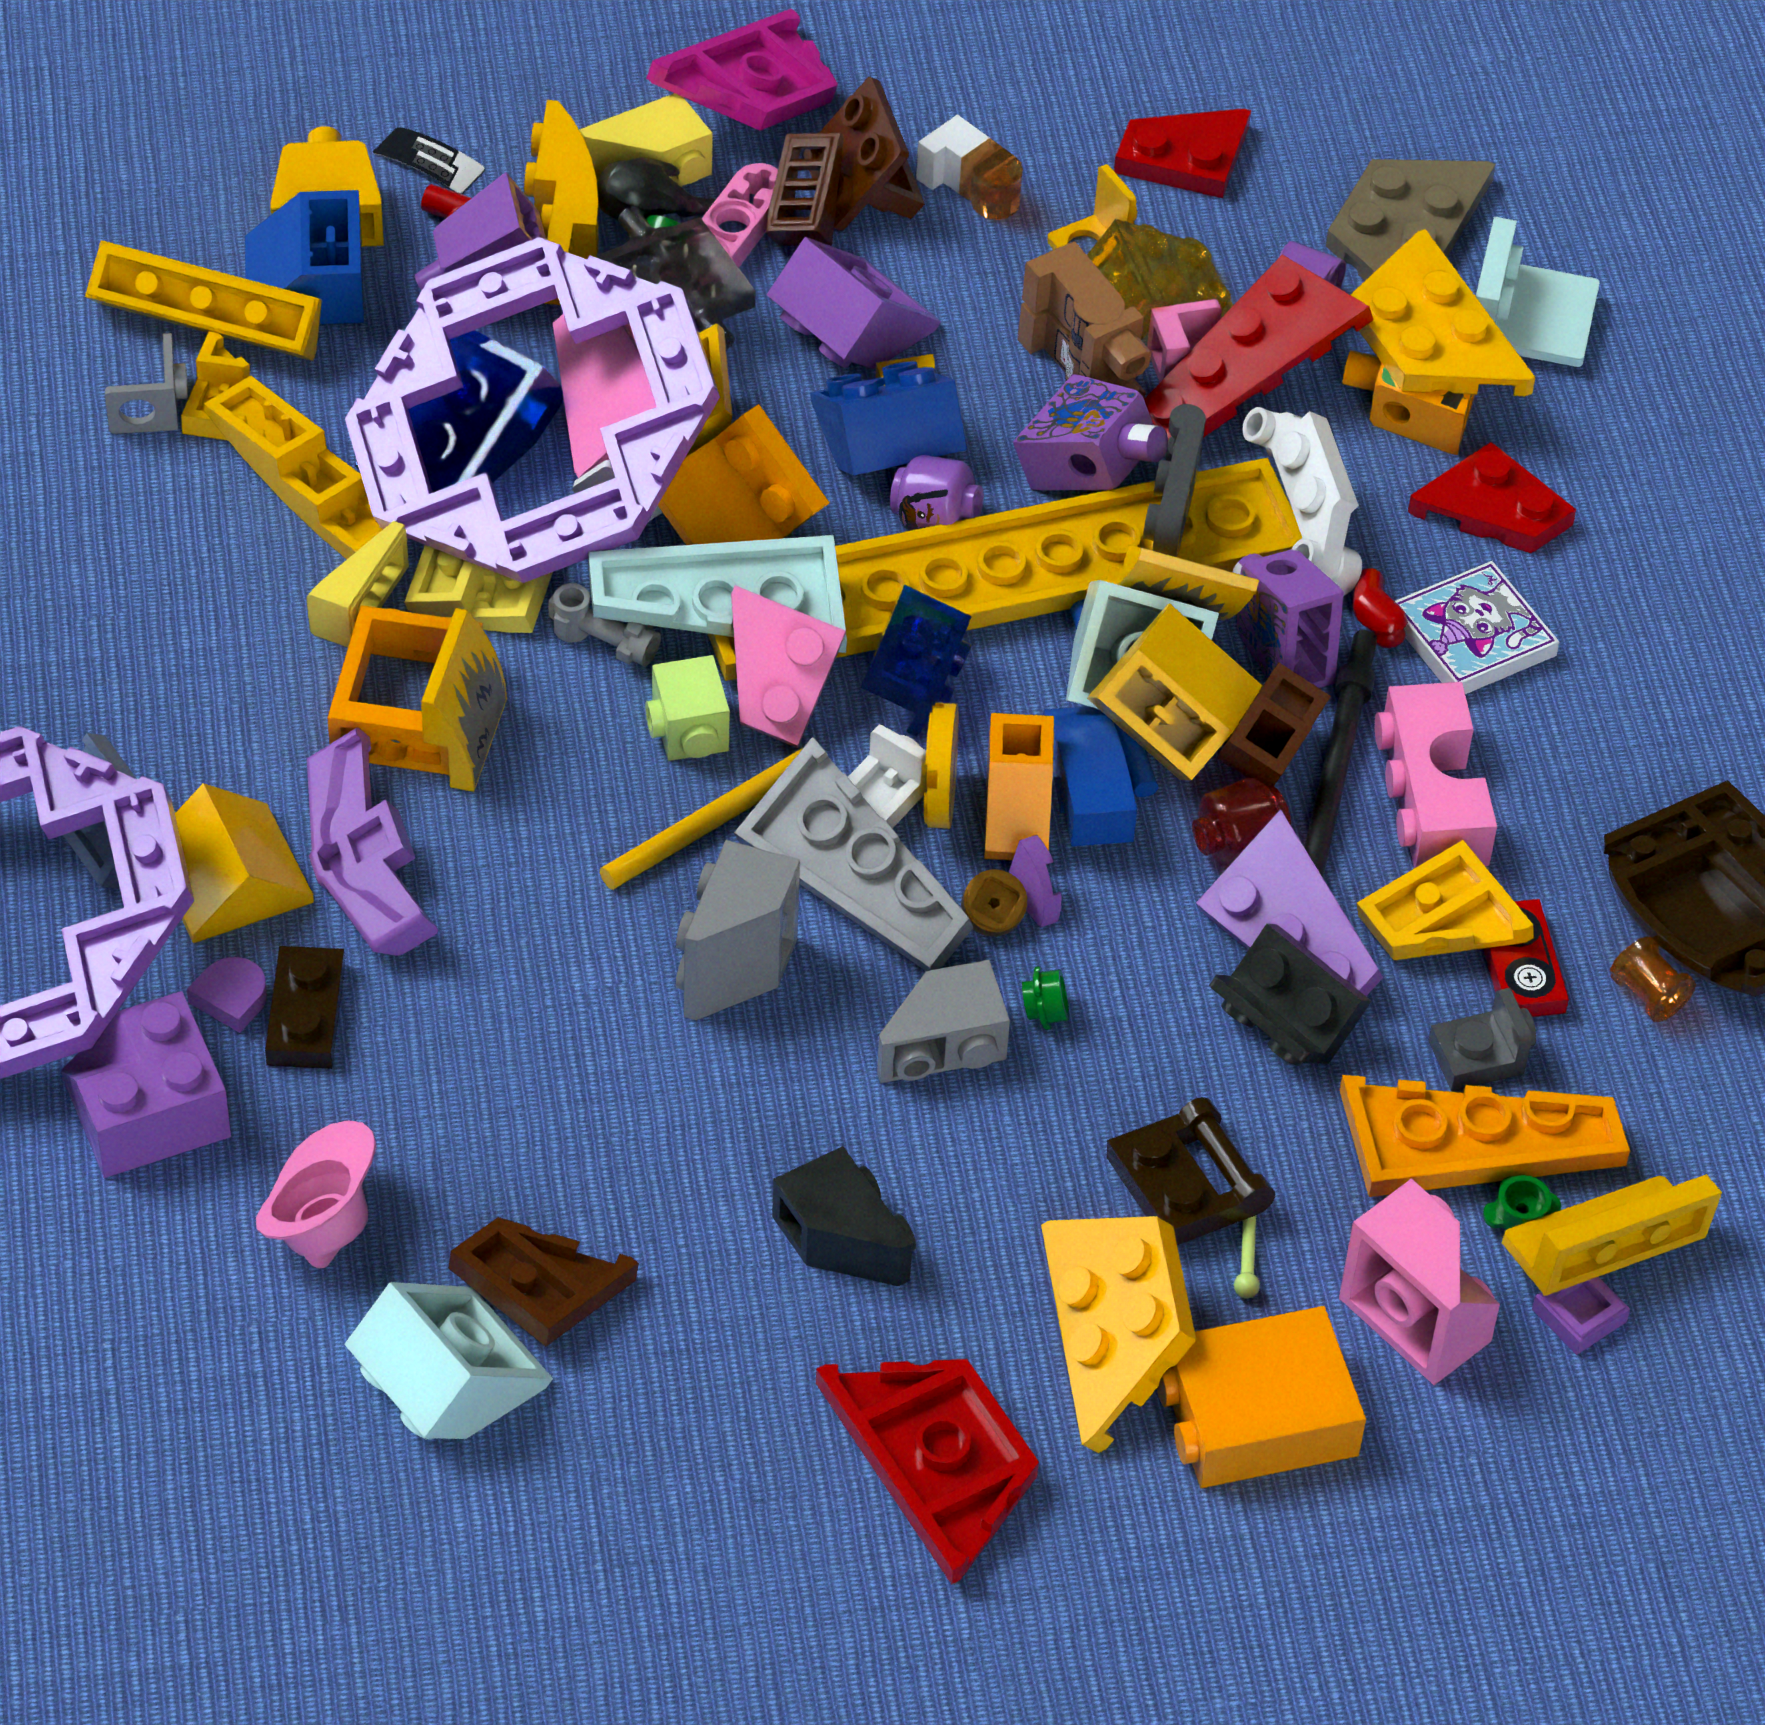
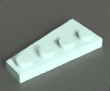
M834 535L588 552L593 617L734 637L731 593L736 585L846 631ZM846 635L839 649L840 653H846Z

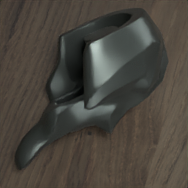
M644 157L610 163L601 173L597 184L600 209L615 220L637 228H644L647 217L651 215L664 217V214L676 213L682 218L695 214L705 215L716 199L701 198L689 194L670 178L671 176L679 175L680 172L676 166Z

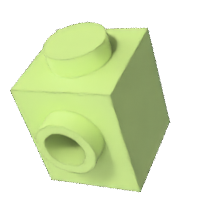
M710 655L652 665V700L645 702L646 719L651 738H662L668 761L691 757L702 758L711 754L729 751L730 710L714 656Z

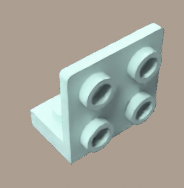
M1494 217L1476 298L1519 356L1575 367L1582 366L1600 283L1599 280L1520 264L1524 246L1513 244L1517 221Z

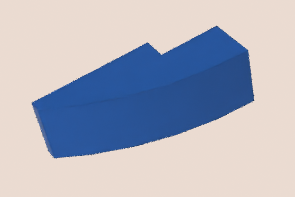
M1089 706L1044 709V716H1054L1053 776L1060 813H1065L1071 846L1134 842L1137 806L1124 751L1114 722L1101 710Z

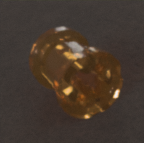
M1648 936L1636 940L1629 947L1625 948L1614 960L1610 968L1611 979L1617 985H1627L1646 1004L1645 1013L1653 1022H1661L1675 1015L1689 1001L1696 987L1694 979L1688 973L1679 974L1659 954V944L1652 937Z

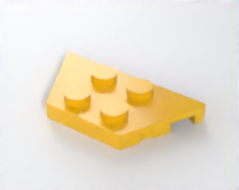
M1426 229L1416 232L1350 294L1370 307L1373 321L1360 329L1359 332L1402 391L1432 392L1434 390H1447L1456 394H1477L1479 384L1511 385L1513 386L1514 396L1525 397L1533 394L1536 377Z
M1157 1216L1049 1220L1041 1225L1081 1444L1096 1453L1106 1450L1114 1441V1438L1107 1429L1126 1406L1133 1402L1142 1407L1159 1386L1163 1374L1170 1367L1175 1366L1196 1341L1174 1228L1171 1224Z

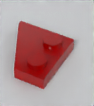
M1242 108L1130 119L1115 156L1114 172L1128 177L1223 198L1250 126L1251 110Z
M1489 442L1410 495L1408 512L1414 517L1425 520L1428 511L1461 521L1459 530L1461 532L1480 538H1495L1506 546L1531 554L1573 526L1576 508L1492 442Z

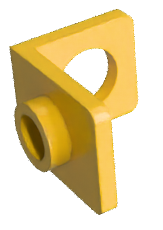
M1108 164L1100 166L1097 175L1094 215L1048 233L1047 243L1055 250L1068 244L1075 237H1092L1100 243L1101 248L1095 253L1086 255L1096 267L1130 254L1132 250L1134 221L1137 219L1136 197L1134 193Z

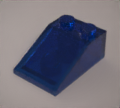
M476 330L450 339L464 387L408 409L433 493L483 473H487L492 483H494L537 443L564 401L562 387L544 366ZM356 463L355 467L359 470L358 463Z

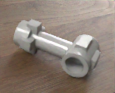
M567 583L561 585L548 600L549 617L554 620V633L565 642H579L590 634L616 646V659L629 665L631 662H635L644 667L651 663L658 651L661 634L654 631L653 626L635 622L625 624L616 620L593 617V609L590 608V592L580 584Z

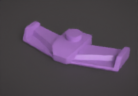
M355 728L307 758L312 846L309 859L318 884L329 891L372 951L400 956L436 935L438 928L394 872L416 857L399 810L387 800L372 808L368 752L371 750V740L360 728Z

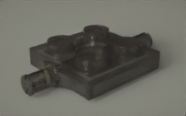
M631 207V213L628 208L620 214L618 221L631 239L620 247L598 254L597 258L629 269L633 276L658 285L660 281L682 288L689 302L698 331L702 332L718 323L724 329L726 350H728L733 345L735 338L721 320L755 308L756 290L701 217L676 226L654 228L651 227L638 207Z

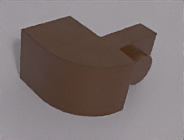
M1278 662L1234 732L1223 746L1217 759L1270 792L1309 734L1312 725L1331 696Z

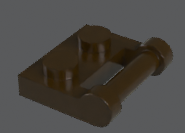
M1205 1097L1196 1098L1188 1102L1179 1114L1107 1140L1108 1161L1145 1216H1157L1173 1226L1177 1245L1256 1216L1270 1207L1275 1198L1274 1189L1262 1174L1253 1173L1221 1127L1222 1118L1220 1112L1213 1102ZM1199 1140L1232 1190L1218 1195L1185 1145Z

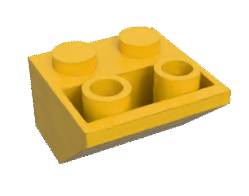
M1167 604L1087 699L1179 780H1192L1234 732L1263 685L1171 604Z

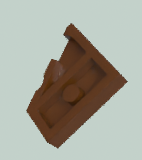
M498 1217L451 1250L448 1269L546 1347L636 1281L639 1262L630 1256L620 1253L615 1264L578 1253L580 1241L557 1234H540L533 1231L527 1225Z

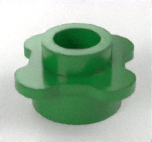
M1528 1175L1510 1176L1501 1181L1496 1201L1485 1205L1483 1219L1491 1228L1502 1227L1507 1230L1560 1211L1561 1201L1555 1194L1550 1192L1549 1188L1541 1180ZM1516 1209L1526 1210L1528 1213H1520L1517 1212Z

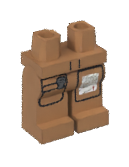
M1075 241L1027 261L1022 292L1024 303L1021 304L1017 339L1030 354L1044 348L1065 371V382L1072 374L1082 375L1137 390L1145 399L1146 392L1135 380L1136 376L1143 374L1145 369L1149 367L1151 351L1141 341L1144 320L1141 313L1134 306L1125 309V302L1121 295Z

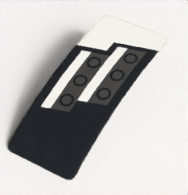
M401 127L394 129L373 151V154L411 166L433 177L459 194L463 193L484 171V166L457 149L425 134Z

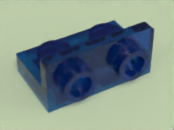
M904 585L896 599L860 688L913 712L906 732L918 737L929 718L930 712H932V705L950 702L954 688L945 685L948 674L953 677L958 676L970 652L972 644L962 639L972 616Z

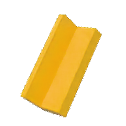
M1707 1174L1672 1186L1664 1176H1656L1554 1212L1540 1219L1509 1228L1504 1233L1502 1244L1544 1296L1706 1238L1722 1192Z

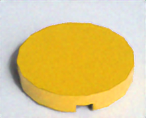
M935 703V706L932 705V712L929 715L925 765H927V793L924 792V822L928 828L950 829L952 826L959 730L958 704Z

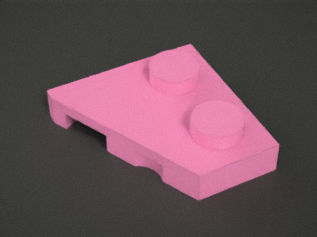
M735 585L731 593L740 724L798 748L842 645L846 631Z

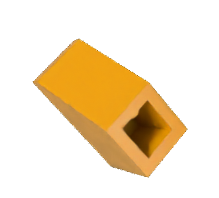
M991 713L987 756L984 859L1013 860L1019 840L1038 835L1049 851L1054 716Z

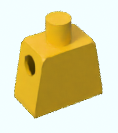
M321 126L310 131L307 142L288 143L282 147L270 202L271 215L299 192L359 190L362 247L384 246L381 196L366 145L359 140L342 141L341 134L336 129Z

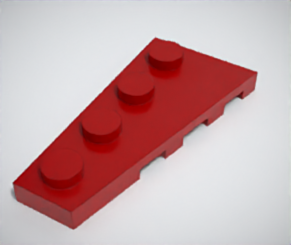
M1282 254L1144 399L1153 425L1163 427L1169 440L1172 437L1169 433L1171 411L1178 405L1192 404L1202 409L1206 415L1204 438L1236 416V407L1245 400L1258 393H1262L1265 396L1284 383L1281 376L1300 362L1309 358L1313 363L1333 349L1331 341L1351 327L1357 332L1372 322L1373 317L1370 307Z

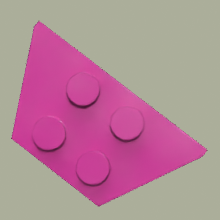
M793 9L785 10L652 61L646 77L652 84L759 131L831 103L838 86L830 69L821 62V54L813 40H804L803 42L796 30L801 19Z

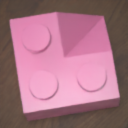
M1411 1178L1353 1222L1339 1299L1429 1382L1436 1385L1492 1341L1500 1303L1495 1300L1491 1290L1483 1281L1476 1277H1470L1460 1268V1221L1455 1218L1451 1208L1444 1200L1436 1195L1428 1194Z

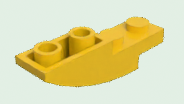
M547 100L543 123L534 122L532 127L531 156L537 157V162L526 163L524 194L527 197H534V206L540 213L545 237L548 241L560 244L563 251L584 259H588L589 255L598 258V192L592 158L584 137L573 118L559 101ZM559 298L544 304L560 305Z

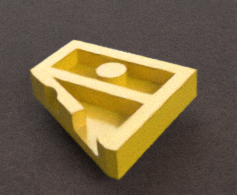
M1464 840L1357 902L1358 917L1393 960L1520 944L1534 938L1533 923Z

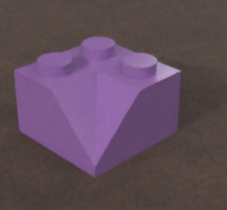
M183 991L118 1011L91 1049L77 1053L61 1070L62 1079L104 1178L231 1137L226 1089Z

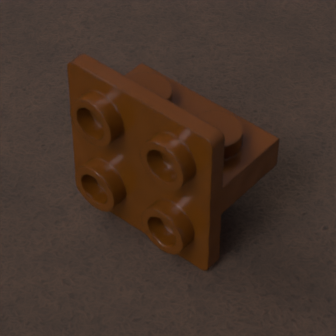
M868 77L846 99L839 111L819 132L841 133L844 137L834 229L844 231L868 203L881 212L891 211L909 219H912L925 205L907 160L909 151L881 82L875 78ZM805 149L803 152L804 159H823L825 149ZM820 170L809 171L812 178H819Z

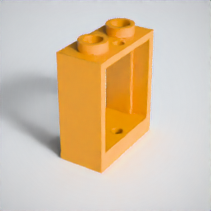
M360 606L327 717L329 744L353 729L360 728L371 740V750L368 752L370 764L449 775L448 747L423 742L422 711L357 701L371 654L435 663L452 617L405 612L394 608L384 609ZM478 622L481 628L483 629V623Z

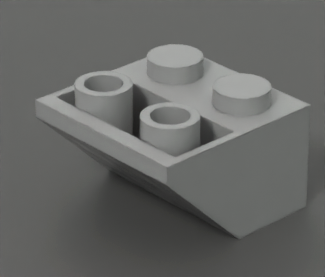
M725 840L716 864L707 862L704 865L697 887V900H700L695 913L690 911L684 913L676 938V948L684 951L677 972L676 988L684 990L685 1018L698 1020L778 988L798 939L800 859Z

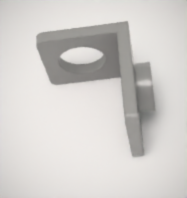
M172 333L163 334L165 383L108 386L105 388V402L110 433L123 434L178 430L177 399H188L186 363H175ZM139 399L151 403L154 406V410L145 417L133 418L124 415L120 411V407L127 401Z

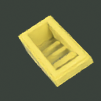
M396 521L390 523L312 589L307 596L309 628L313 635L348 647L360 606L377 608L383 606L409 567L407 535L404 524Z

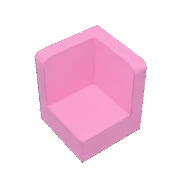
M1217 299L1151 308L1147 347L1151 351L1150 359L1159 383L1221 319L1222 309Z

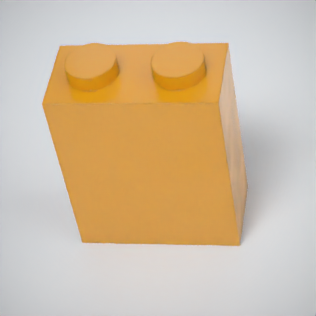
M1325 1306L1195 1331V1343L1175 1366L1170 1367L1163 1374L1157 1387L1163 1407L1172 1406L1178 1421L1174 1425V1437L1179 1458L1184 1465L1192 1463L1200 1489L1359 1456L1366 1417Z

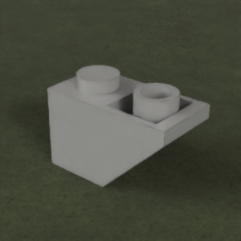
M990 960L935 969L924 973L879 1034L877 1075L880 1084L902 1079L914 1081L922 1079L929 1074L965 1067L977 1069L993 1062L1007 1060L1010 1019Z

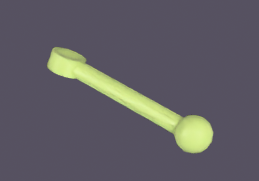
M1256 1216L1243 1220L1241 1274L1236 1277L1233 1284L1236 1294L1245 1299L1253 1298L1260 1289L1259 1279L1254 1275Z

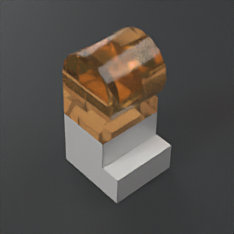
M957 114L918 141L916 179L925 186L934 190L942 183L946 184L967 200H971L973 209L985 218L995 220L1006 219L1019 210L1023 177L1021 162Z

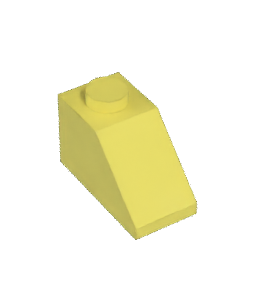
M675 93L579 129L591 155L597 181H599L601 173L610 163L640 157L656 159L676 166L680 173L670 178L680 187L712 175L713 133L684 97Z

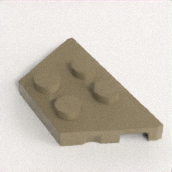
M1371 159L1329 227L1326 247L1338 258L1353 265L1358 275L1364 281L1416 232L1423 229L1427 230L1444 255L1448 257L1491 185L1496 164L1489 161Z

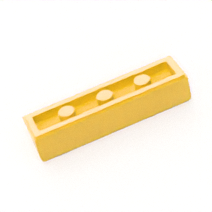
M103 240L100 241L85 297L92 301L206 333L209 330L220 333L224 338L314 361L317 350L321 299Z

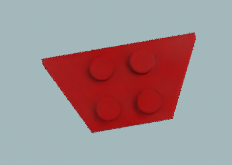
M968 1359L934 1360L926 1365H915L908 1361L880 1362V1372L839 1373L838 1364H825L817 1368L816 1385L951 1585L960 1581L1038 1477L1039 1461Z

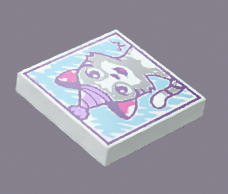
M1493 561L1395 601L1405 611L1408 624L1404 628L1407 641L1441 683L1462 682L1465 694L1557 656L1559 640Z

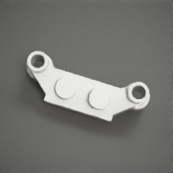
M1261 407L1252 409L1244 420L1243 436L1247 441L1265 447L1266 452L1275 459L1302 539L1297 541L1291 550L1300 551L1343 590L1344 595L1348 594L1356 586L1362 571V560L1359 553L1344 546L1350 515L1359 505L1327 418L1310 411L1302 418L1290 412L1276 413Z

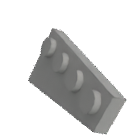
M814 737L809 740L734 832L740 844L800 859L799 884L925 971L941 969L974 928L966 913L922 862L917 860L901 842L897 833L863 798L859 789L845 773L843 774Z

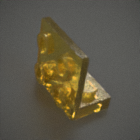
M1115 219L1087 254L1121 295L1125 302V309L1134 306L1144 317L1141 341L1149 332L1151 308L1217 299L1222 309V318L1233 306L1231 294L1222 284L1211 261L1212 255L1203 243L1192 237L1180 238L1160 232L1147 224L1136 225Z

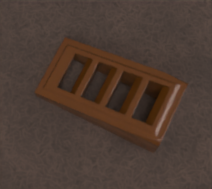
M841 133L786 134L766 226V234L777 246H799L804 237L832 246L844 141ZM825 149L823 159H799L800 150ZM820 170L819 178H797L798 171ZM816 190L814 198H795L796 191ZM794 210H811L810 217H793Z

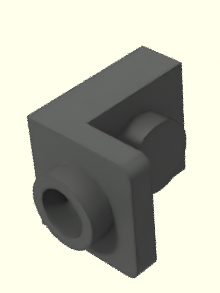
M1505 988L1496 991L1491 1012L1431 1025L1428 1041L1450 1090L1454 1091L1465 1088V1085L1476 1086L1524 1075L1530 1047L1536 1043V1029L1528 1009H1520L1512 990Z

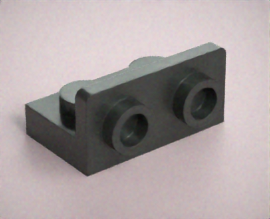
M1266 923L1231 976L1216 974L1209 984L1211 989L1225 999L1221 1007L1228 1015L1246 1026L1253 1027L1256 1025L1271 1037L1268 1042L1269 1048L1279 1057L1296 1066H1300L1302 1062L1329 1064L1372 1002L1277 924Z

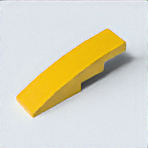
M253 376L247 377L203 403L205 413L251 468L293 512L344 558L348 559L383 530L372 515L361 474L327 449L324 430Z

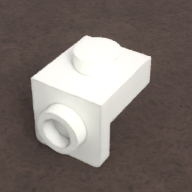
M878 725L870 733L869 755L848 776L859 789L863 798L881 818H884L892 829L924 796V792L927 793L926 750L921 748L912 738L899 735L883 725Z

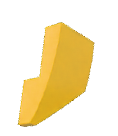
M209 330L196 359L197 380L181 414L182 434L228 441L205 413L203 403L249 377L250 364L242 356L234 358L224 347V337L220 333Z

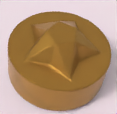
M998 869L986 870L976 875L967 885L962 896L961 908L970 918L974 927L973 930L985 936H1002L1013 931L1024 917L1027 909V894L1019 879L1011 873Z

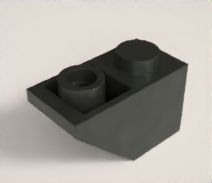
M844 1146L773 1179L772 1217L805 1265L894 1286H900L910 1281L912 1251L916 1249L914 1234L905 1218L898 1213L892 1215L881 1199L879 1185L872 1172L864 1165L858 1167Z

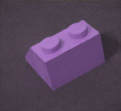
M804 237L767 293L768 297L784 309L780 318L786 324L804 335L809 336L810 333H813L822 341L818 348L819 351L831 361L844 368H848L850 363L853 362L875 369L877 362L890 360L933 333L941 323L937 317L865 258Z

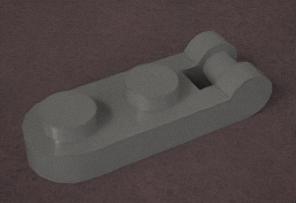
M1192 404L1178 405L1170 413L1169 433L1172 437L1168 440L1165 455L1166 461L1160 460L1154 487V496H1160L1162 500L1160 505L1149 503L1143 532V539L1154 541L1153 551L1177 557L1179 554L1200 467L1202 440L1206 422V415L1203 410Z

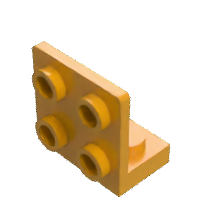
M758 404L741 415L714 439L685 457L661 498L658 507L686 545L783 539L830 502Z

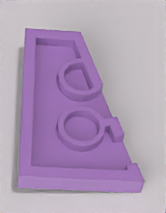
M1281 810L1196 902L1199 910L1247 950L1254 943L1266 923L1277 924L1365 996L1383 978Z

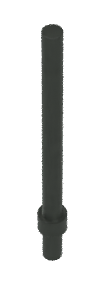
M1359 630L1354 633L1347 664H1344L1339 669L1335 686V695L1339 700L1304 846L1322 877H1324L1362 706L1371 699L1375 682V673L1371 667L1378 638L1373 632L1368 630Z

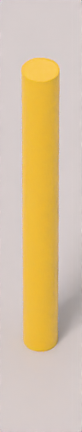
M803 748L601 867L600 875L603 882L609 889H616L758 804Z

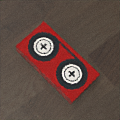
M1540 899L1514 901L1533 923L1534 938L1526 943L1483 948L1495 993L1497 990L1510 988L1520 1009H1528L1532 1017L1566 1014L1569 998Z

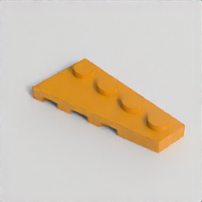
M1342 1075L1339 1091L1369 1197L1390 1195L1411 1178L1424 1190L1498 1182L1510 1176L1528 1175L1539 1177L1627 1165L1630 1149L1613 1097L1528 1090L1525 1097L1521 1098L1499 1096L1492 1093V1087L1465 1085L1464 1093L1426 1090V1082L1398 1079L1397 1087L1365 1085L1366 1077Z

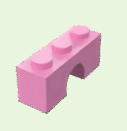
M1462 682L1389 686L1384 712L1376 713L1374 727L1378 749H1387L1389 756L1385 769L1388 795L1390 798H1398L1400 804L1396 820L1400 846H1409L1413 865L1416 868L1464 840L1484 866H1489L1497 823L1486 778L1458 779L1441 772L1466 769L1474 729Z

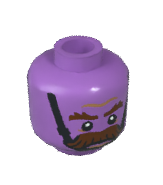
M919 455L912 459L907 467H901L897 470L890 493L892 513L899 516L902 526L908 531L940 524L950 525L956 521L979 517L984 500L983 488L980 485H975V478L969 465L958 460Z

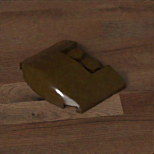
M1726 780L1604 835V854L1609 855V875L1613 887L1635 923L1662 952L1688 972L1723 989L1745 993L1754 997L1765 993V815L1733 784Z

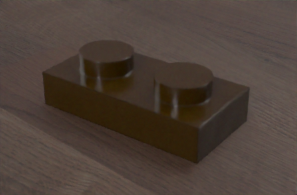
M279 946L265 1046L267 1066L332 1069L345 972L344 949Z

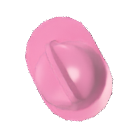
M346 1120L330 1124L311 1134L303 1141L285 1163L269 1197L256 1216L258 1232L266 1238L283 1240L289 1248L300 1256H304L315 1268L327 1267L338 1251L353 1241L367 1224L368 1208L362 1183L372 1164L377 1147L373 1131L363 1122Z

